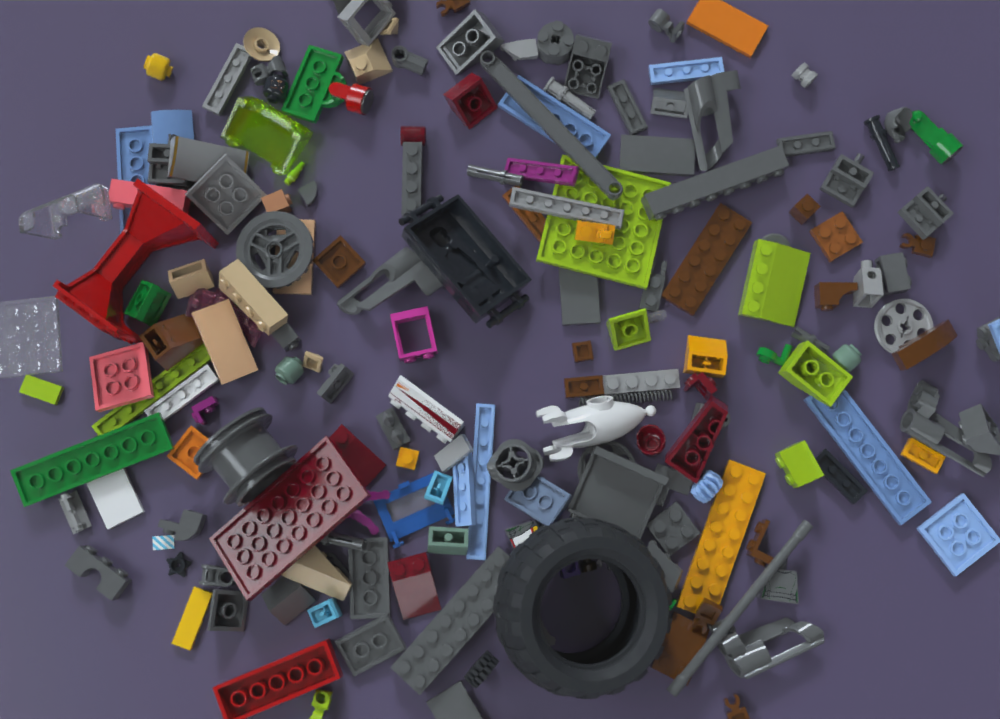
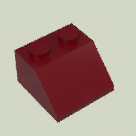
M470 73L443 94L451 109L468 129H471L498 108L482 78L474 73Z

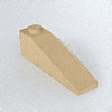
M316 546L282 574V576L341 601L345 600L352 586L349 579L337 566H333L326 558L327 555Z

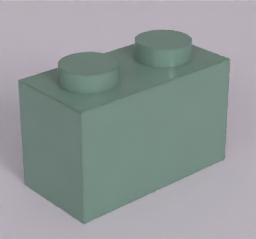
M429 526L427 553L466 555L469 529Z

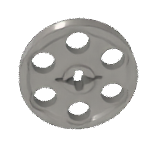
M897 299L887 303L878 312L874 323V331L878 342L890 353L899 349L898 346L904 344L905 341L918 336L917 331L919 329L927 331L933 328V321L928 310L919 302L911 299ZM897 304L903 305L904 312L902 314L896 312L895 307ZM915 310L921 312V320H916L913 317ZM883 316L890 318L889 326L882 324ZM905 323L907 330L902 331L903 328L900 325ZM888 334L894 337L892 345L888 344L885 340Z

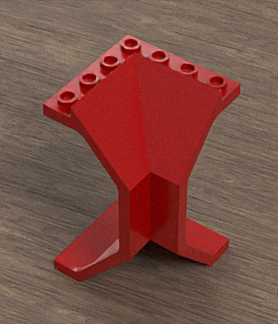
M138 178L133 184L138 191L125 228L95 267L69 284L56 280L52 285L58 290L55 295L57 299L101 331L118 340L127 341L131 345L143 341L138 334L125 324L123 289L149 255L157 250L196 240L204 241L213 249L219 244L198 221Z

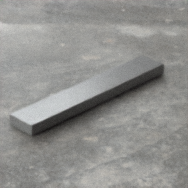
M517 187L512 188L509 207L575 221L581 220L615 225V229L618 230L621 229L624 210Z

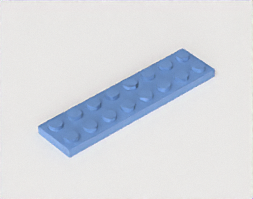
M845 388L831 407L810 395L804 399V402L898 525H903L932 503Z

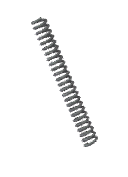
M670 389L668 391L664 390V392L657 390L656 392H641V394L640 392L637 394L634 392L633 394L626 393V395L623 393L622 396L620 393L618 396L617 394L614 396L610 395L614 401L617 399V402H619V397L621 402H623L624 396L625 403H627V396L629 403H631V396L633 403H635V397L638 403L639 395L640 402L642 403V394L644 402H646V394L648 402H650V394L652 402L654 401V395L657 402V394L659 395V401H661L662 392L663 400L665 401V392L667 400H669L670 392L671 400H673V393ZM590 396L588 398L584 397V399L580 397L579 407H581V400L584 406L585 400L591 399Z

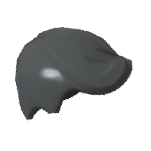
M908 107L892 110L885 116L884 126L887 133L894 139V143L902 142L905 139V133L911 129L912 111Z

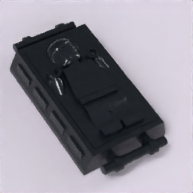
M441 194L427 199L425 204L413 211L406 212L398 220L401 226L410 223L403 229L401 237L475 324L488 315L491 317L486 322L488 328L501 324L505 317L516 309L520 310L529 301L527 294L520 297L518 293L532 279L459 194L443 204L441 202L444 201V197ZM429 209H433V210H431L430 212H428L427 214H425V215H423L422 217L418 218V216H420L421 214L425 213V212L428 211ZM510 299L512 300V304L501 312L497 311V308Z

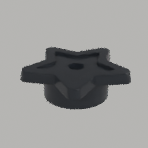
M179 552L175 558L166 559L170 568L168 575L177 573L185 577L186 568L192 564L191 561L184 559L182 552Z

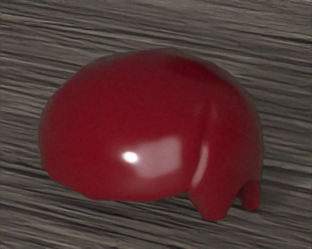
M648 424L643 426L636 434L637 446L645 455L655 456L660 454L666 446L665 434L657 425Z

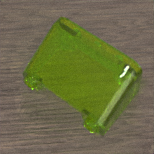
M244 96L237 98L220 137L226 140L225 143L231 147H236V145L244 146L271 163L272 172L282 176L288 174L310 141L313 132L264 101L253 96Z

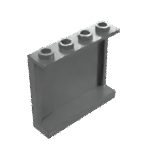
M594 446L567 511L571 512L569 516L573 518H595L616 524L641 539L661 490L667 484L669 478L598 446Z

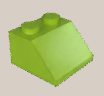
M805 440L794 443L775 453L777 465L779 468H783L786 474L785 479L793 488L800 487L824 476Z

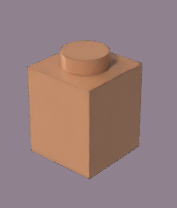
M282 189L261 198L267 212L281 211L289 213L292 211L290 207L293 204L289 194H284Z

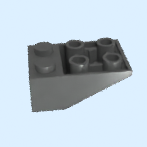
M576 34L564 86L568 87L569 92L599 99L612 42Z

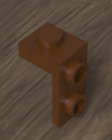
M767 519L757 523L754 532H756L754 539H750L746 550H748L746 555L754 558V563L762 567L769 565L774 559L757 550L770 523Z

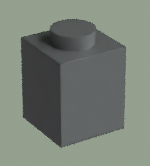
M288 323L272 333V336L286 352L296 349L301 341L300 337Z

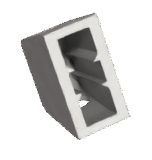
M871 260L861 261V268L853 279V282L858 283V290L853 293V307L872 308L884 295L881 269L873 268Z

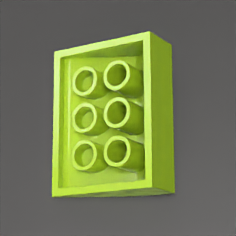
M762 239L754 241L738 315L794 327L811 253Z

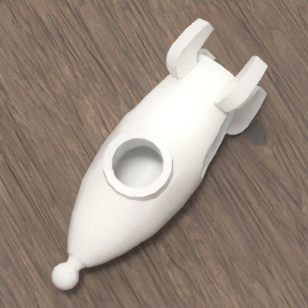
M598 396L587 400V405L566 412L561 411L558 406L554 405L542 408L536 412L537 418L542 417L544 424L552 423L553 427L585 421V427L581 432L553 440L552 446L543 448L544 455H549L550 461H563L572 456L573 448L599 445L623 437L639 425L646 415L649 417L654 416L656 408L649 405L646 409H643L634 404L614 401L612 396Z

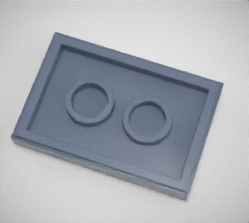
M538 475L529 488L523 491L510 490L504 500L544 526H548L558 521L573 496Z

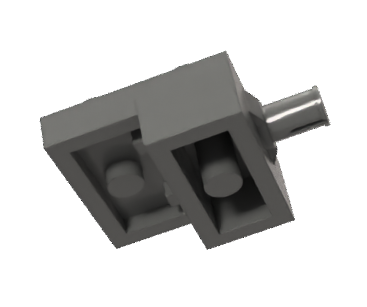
M168 134V144L149 143L147 160L150 164L148 173L149 184L188 185L187 180L167 177L170 142L177 135Z
M858 153L853 161L841 154L822 183L820 190L852 208L868 185L874 172L860 165L865 158L864 155L861 156Z
M928 186L897 212L923 240L954 214L944 203L947 200L946 196L941 200L944 194L937 196Z

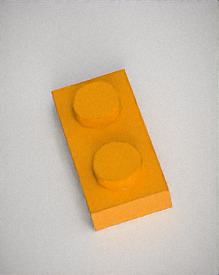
M912 437L907 440L900 454L934 474L938 473L946 456Z

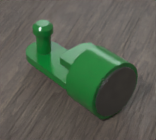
M912 111L911 129L931 149L929 153L940 165L947 163L962 150L964 145L952 133L948 134L943 128H938L922 111Z

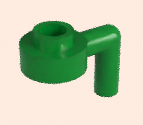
M785 344L780 357L770 349L759 347L756 356L759 357V361L765 364L773 362L783 366L793 346Z

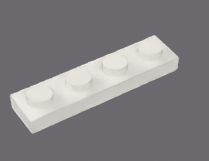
M207 364L144 410L147 416L161 412L163 420L166 421L220 380Z

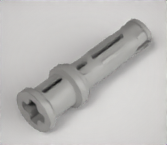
M551 77L543 91H548L557 100H562L590 121L596 110L569 92L567 86H562L555 81L554 77Z

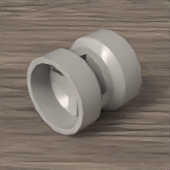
M804 62L791 76L795 80L801 81V86L805 89L816 79L818 74L815 71H810L809 65Z

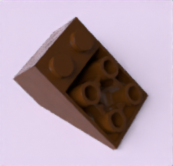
M196 310L158 322L139 335L154 359L167 371L204 343L192 316V312Z

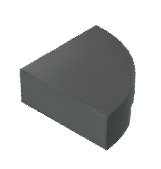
M315 180L298 189L308 207L315 201L318 188Z

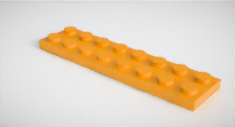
M730 459L727 461L721 478L723 480L722 488L714 497L676 607L695 614L704 597L720 605L766 473Z

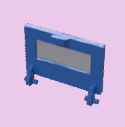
M433 473L411 483L408 480L399 484V488L390 492L389 499L373 500L390 541L395 542L392 545L393 549L404 545V541L399 542V538L448 517L446 525L455 522V518L452 519L451 516L455 513L448 496H446L443 505L424 499Z

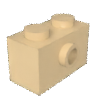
M205 259L168 271L169 283L178 299L215 287L212 273Z

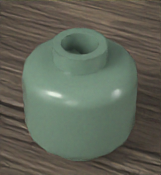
M843 344L833 353L832 357L845 371L851 372L861 363L860 356L862 354L852 344Z
M289 356L284 357L275 368V377L284 385L294 384L304 373L301 366L303 364L302 361L295 356L293 358Z

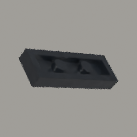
M823 449L815 457L824 477L851 504H855L868 491L827 449Z

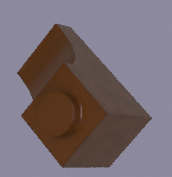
M819 282L814 286L815 308H821V311H833V308L839 305V300L843 295L853 294L858 290V283Z

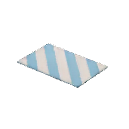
M174 535L152 536L153 550L175 549Z

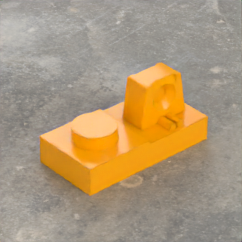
M577 220L574 239L613 245L616 226Z

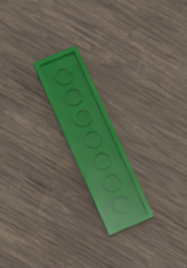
M158 412L12 469L10 472L24 507H27L172 450L174 445L161 412Z

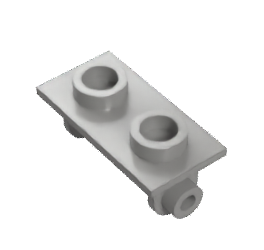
M74 491L70 494L65 493L61 495V498L58 500L73 535L91 527L92 524L78 492Z

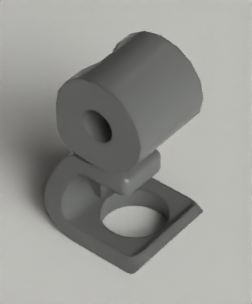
M657 9L648 20V24L655 31L660 33L662 30H665L672 43L678 39L685 29L683 21H680L674 28L669 15L661 9Z
M274 56L268 63V66L261 63L250 69L254 83L257 86L264 85L266 78L276 74L275 71L282 72L284 77L289 76L281 56Z

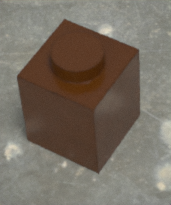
M806 194L793 206L789 213L802 225L821 206L809 194Z

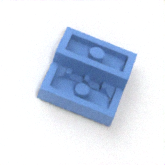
M192 110L151 111L153 143L168 144V134H175L179 137L194 140Z

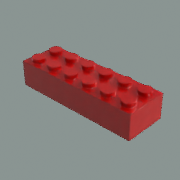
M330 638L212 688L223 719H245L336 681L344 675Z

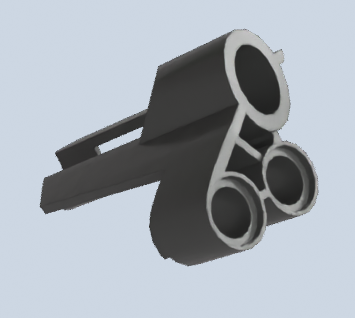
M737 70L702 77L684 89L699 168L705 172L714 167L733 143L727 92L741 89ZM714 114L719 139L714 147L705 154L700 131L701 117Z
M404 247L378 267L370 277L338 300L337 305L344 313L357 315L363 310L371 311L413 282L420 287L426 296L432 295L443 285L416 253L410 248ZM383 274L389 279L385 285L364 301L360 302L354 298V296Z

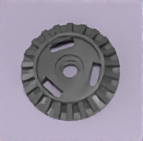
M281 211L267 212L255 217L243 228L236 245V258L242 262L263 287L267 289H281L284 286L292 285L295 281H299L301 276L308 271V266L313 261L314 241L309 229L294 215ZM275 230H286V235H268V233ZM273 246L280 247V252L277 255L271 254ZM296 251L299 252L294 265L290 269L287 268ZM257 254L260 255L267 267L262 271L255 259Z

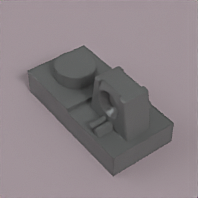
M342 363L340 365L334 364L328 371L330 378L317 391V394L330 404L354 376V373Z

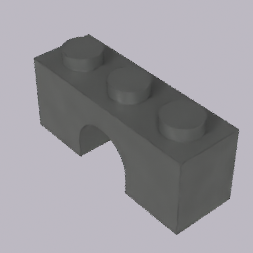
M90 545L79 546L64 566L79 577H87L91 570L97 569L101 573V582L96 590L111 601L118 600L132 581L127 577L129 574L121 568H115L112 565L113 562L107 557H101L96 554L98 551Z

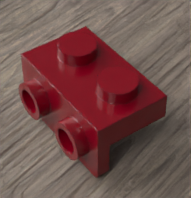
M696 372L691 375L685 382L686 386L683 389L684 392H687L695 386L705 400L709 399L718 390L715 381L711 377L707 378L703 372L699 375Z

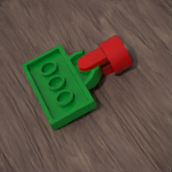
M309 45L281 111L284 114L316 124L323 107H336L343 101L346 102L348 111L360 115L367 114L371 109L374 94L369 87L356 83L352 86L347 85L341 73H338L344 60L342 54Z

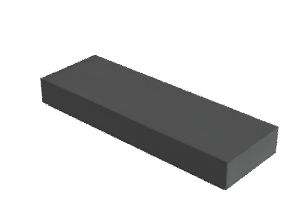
M623 79L607 86V90L629 134L636 135L647 130L648 126L625 80Z
M832 131L778 138L776 140L777 146L781 145L786 157L834 151L836 149Z

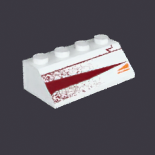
M402 375L399 376L388 395L393 406L397 409H400V407L404 408L407 411L405 414L414 421L416 418L422 422L420 426L428 432L431 430L438 434L436 438L444 444L447 441L451 443L465 426L464 421Z

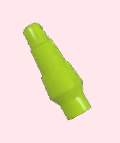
M301 161L287 174L284 180L286 185L290 186L292 182L296 181L305 163Z

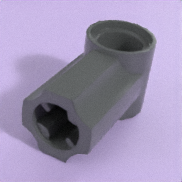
M399 45L392 49V64L396 68H405L421 76L424 74L428 64L427 59L407 51L404 46ZM397 55H403V56H404L403 59H397V58H395V57H396Z

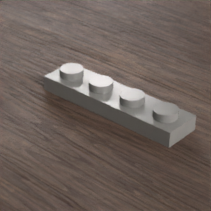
M238 43L235 44L202 105L203 109L221 116L252 58L244 46Z
M678 369L603 375L604 395L679 389Z

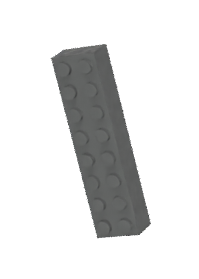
M499 546L390 667L419 695L423 693L494 612L493 603L498 586L497 579L501 569L505 567L510 558Z

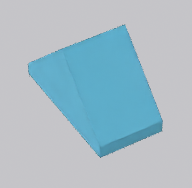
M434 471L424 499L443 505L453 477Z
M334 597L307 610L314 628L343 615Z

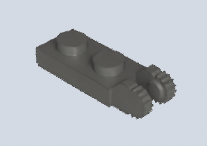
M654 259L648 287L646 290H642L639 304L640 310L646 308L649 312H658L666 277L664 275L667 261H663L661 264L659 275L653 273L656 266V259Z

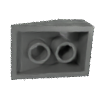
M475 9L436 48L458 76L480 62L482 52L486 50L494 52L504 42V39L486 15Z

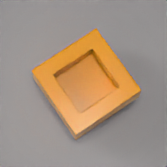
M400 447L396 466L415 470L419 451Z

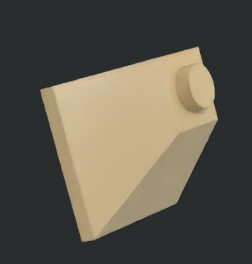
M378 38L369 47L360 45L344 52L357 83L360 85L392 72V68Z

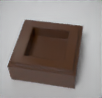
M591 340L572 343L575 363L594 360Z

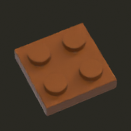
M843 211L809 231L829 263L863 243Z

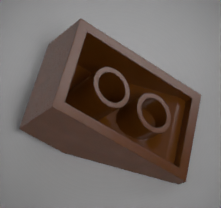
M673 612L670 633H666L661 645L664 647V650L658 660L654 659L650 667L675 679L705 644L710 629L707 628V631L702 633L703 626L700 624L696 625L695 629H693L692 620Z

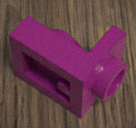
M210 396L191 407L193 410L191 414L196 423L208 424L203 413L209 414L216 410V406L219 405L216 397Z

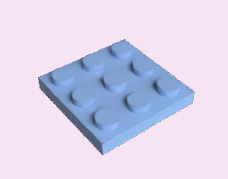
M964 493L959 494L916 528L953 576L959 575L1000 542V538Z

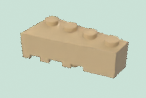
M239 259L219 271V289L251 318L262 332L264 331L269 336L287 323L288 314Z

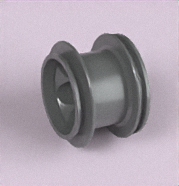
M262 407L247 411L226 424L203 444L194 457L193 461L199 466L198 471L200 473H208L215 470L230 488L224 497V504L236 503L238 506H244L250 503L297 461L294 456L298 447L296 445H289L281 448L267 431L273 417L271 414H266V410Z

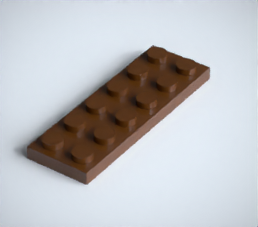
M720 203L668 283L661 297L690 316H693L752 222Z

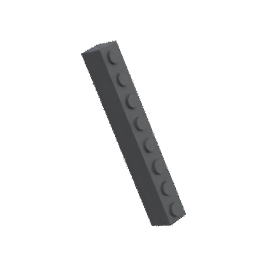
M780 145L644 194L641 202L649 221L652 219L658 221L665 218L666 214L682 212L685 207L690 206V208H694L700 205L702 201L707 200V202L717 199L718 195H730L735 192V189H746L754 182L758 184L768 180V177L773 175L774 178L779 177L785 173L784 171L790 165Z

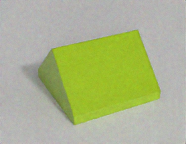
M646 308L609 318L606 322L615 351L651 341Z

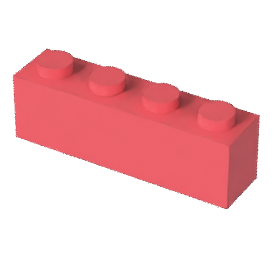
M118 179L111 180L107 201L113 205V208L119 210L132 208L138 191L133 185L134 182ZM146 184L188 214L191 200L185 195L187 190Z

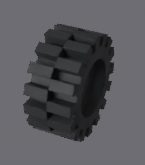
M486 650L463 678L476 689L496 667L499 660Z

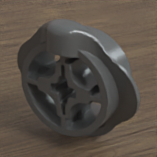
M518 439L503 442L487 463V471L490 476L512 491H523L529 488L544 467V460L541 454ZM517 452L527 453L528 458H520ZM503 472H511L514 479L506 478Z

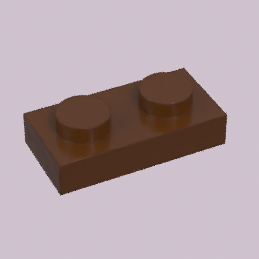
M603 376L564 378L565 398L604 395Z

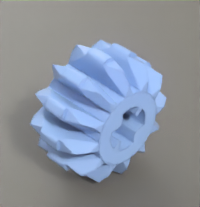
M707 470L700 476L698 483L692 485L690 493L698 501L707 503L722 488L723 480L717 473Z

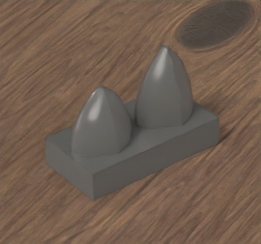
M393 407L376 415L393 450L411 442Z

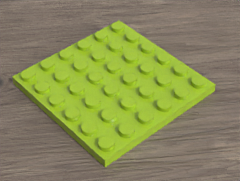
M562 154L560 164L577 166L567 155ZM603 165L623 186L622 196L617 200L609 199L580 168L575 187L555 184L552 195L624 210L622 226L620 230L615 229L613 245L574 239L577 221L547 215L536 261L646 290L663 219L658 221L652 219L649 221L641 199L644 194L669 186L671 182ZM611 188L610 192L615 194L618 193L619 190L617 188Z

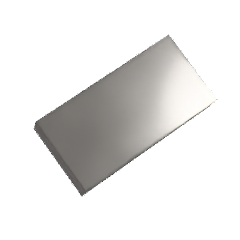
M461 434L435 454L434 457L441 471L447 472L474 450L466 435Z

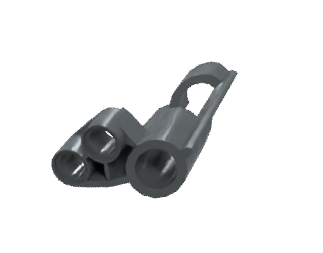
M921 380L916 385L909 399L907 411H905L901 418V431L935 451L948 456L978 475L985 476L992 469V461L989 454L975 452L970 445L967 446L962 438L964 432L935 412L938 399L940 398L938 389ZM945 435L974 453V460L972 462L939 444V441Z
M783 618L737 635L733 625L717 646L724 655L730 669L738 677L749 679L823 644L824 632L821 628L809 622L801 621L795 623L788 618ZM724 619L709 625L711 634L714 633ZM790 631L798 633L805 638L806 642L772 658L764 643Z

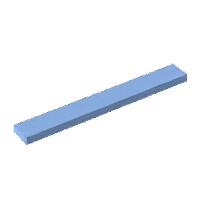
M476 403L473 446L476 525L468 526L469 536L466 559L486 560L491 476L487 471V463L493 453L495 404Z

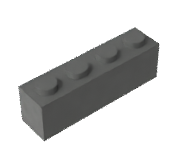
M403 142L402 217L406 212L413 211L422 205V142Z

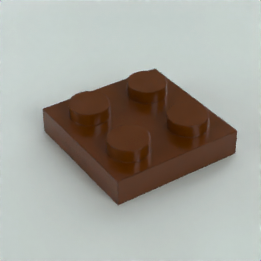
M341 235L313 259L317 267L338 289L366 265V262Z

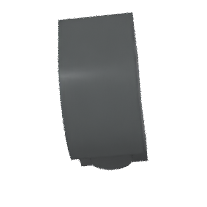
M184 509L179 523L160 519L158 527L163 528V532L174 535L176 532L174 538L176 541H187L200 534L207 515Z

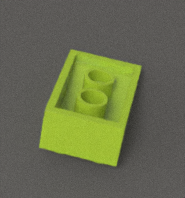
M808 340L798 344L778 371V374L792 385L829 407L834 404L853 377Z

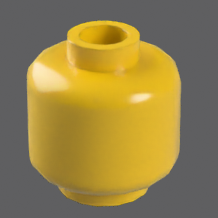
M153 53L151 56L148 55L143 67L148 76L163 81L166 76L170 78L173 67L170 66V59L157 53Z

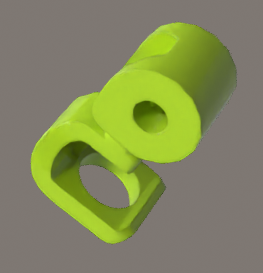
M316 689L311 705L315 709L309 719H322L325 710H328L330 707L333 692Z

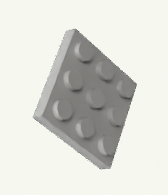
M224 154L185 193L226 235L262 201V197L267 196L227 154Z

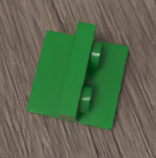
M141 280L124 314L152 326L158 322L172 294L153 283Z

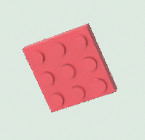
M143 342L89 357L95 410L97 412H103L154 397L148 349Z

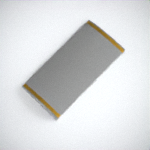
M174 136L170 142L167 177L197 182L224 154H227L247 174L250 151Z

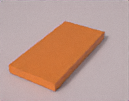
M699 0L686 22L687 25L751 58L768 28V25L722 0Z

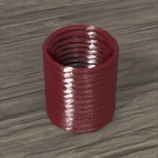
M401 126V146H403V142H422V146L425 147L426 127Z

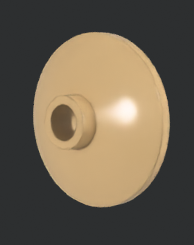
M256 27L246 32L243 44L251 57L267 62L271 61L274 56H278L280 43L271 31Z

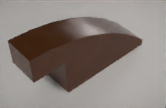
M949 319L898 346L899 349L891 354L900 371L907 370L945 347L958 335Z

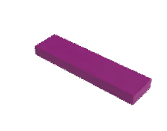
M508 158L504 169L508 170V173L523 175L524 180L574 187L579 173L578 166Z

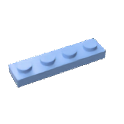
M722 57L649 65L650 84L658 85L694 81L708 75L712 76L716 73L724 72Z
M471 452L453 466L455 527L476 525L473 458Z

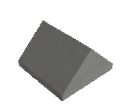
M282 577L261 594L269 612L285 626L317 601L305 585L286 577Z
M213 589L208 623L209 631L244 632L248 601L241 590Z

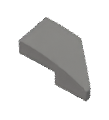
M536 39L513 41L501 44L500 50L511 55L514 61H517V59L528 60L538 58Z

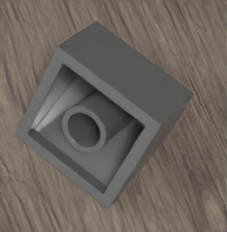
M982 404L959 412L961 421L958 423L964 432V435H962L964 443L967 446L970 445L975 452L1000 455L999 428Z

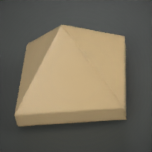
M392 18L379 34H398L399 19Z
M306 351L302 366L320 373L324 358L318 354Z

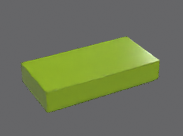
M26 374L19 392L57 405L64 387Z

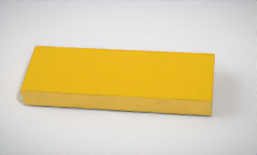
M196 586L193 587L171 644L192 650L212 599V592Z

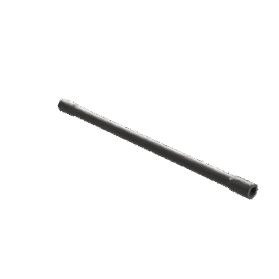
M803 520L791 538L684 670L669 685L667 691L674 697L678 696L700 665L797 545L812 530L813 526L808 521Z

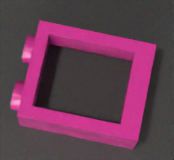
M428 306L390 314L400 361L411 363L416 361L415 358L423 357V359H430L435 357L434 354H438ZM425 318L432 348L404 354L398 324Z

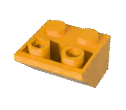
M688 335L683 373L694 374L696 372L699 375L703 372L708 377H724L726 375L728 358L726 340Z

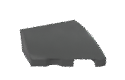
M650 540L647 548L662 567L666 576L664 579L669 590L674 592L678 588L683 570L671 561V557L667 553L661 551L656 545V541Z

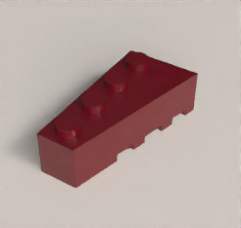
M711 395L665 456L667 464L696 484L700 479L702 470L726 419L728 406Z

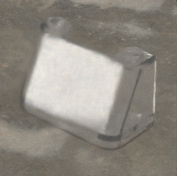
M95 183L23 212L18 220L20 233L56 240L62 237L60 230L63 226H68L67 216L72 214H87L99 217L101 221L112 219L108 188L105 185Z

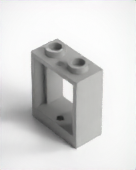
M351 0L337 18L358 43L369 47L396 14L388 0H373L380 9V12L365 29L360 26L354 16L367 0Z

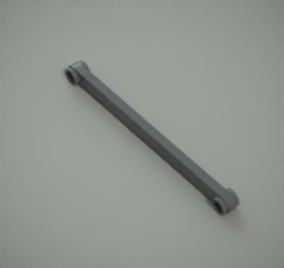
M486 50L480 55V65L609 199H619L623 193L621 183L492 51ZM488 58L492 59L491 62H485L484 60ZM617 188L619 192L614 194L610 192V189Z

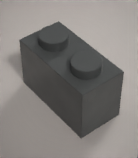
M903 252L882 255L874 260L876 268L881 269L883 296L905 293L911 289L912 281L907 273V260L903 256Z

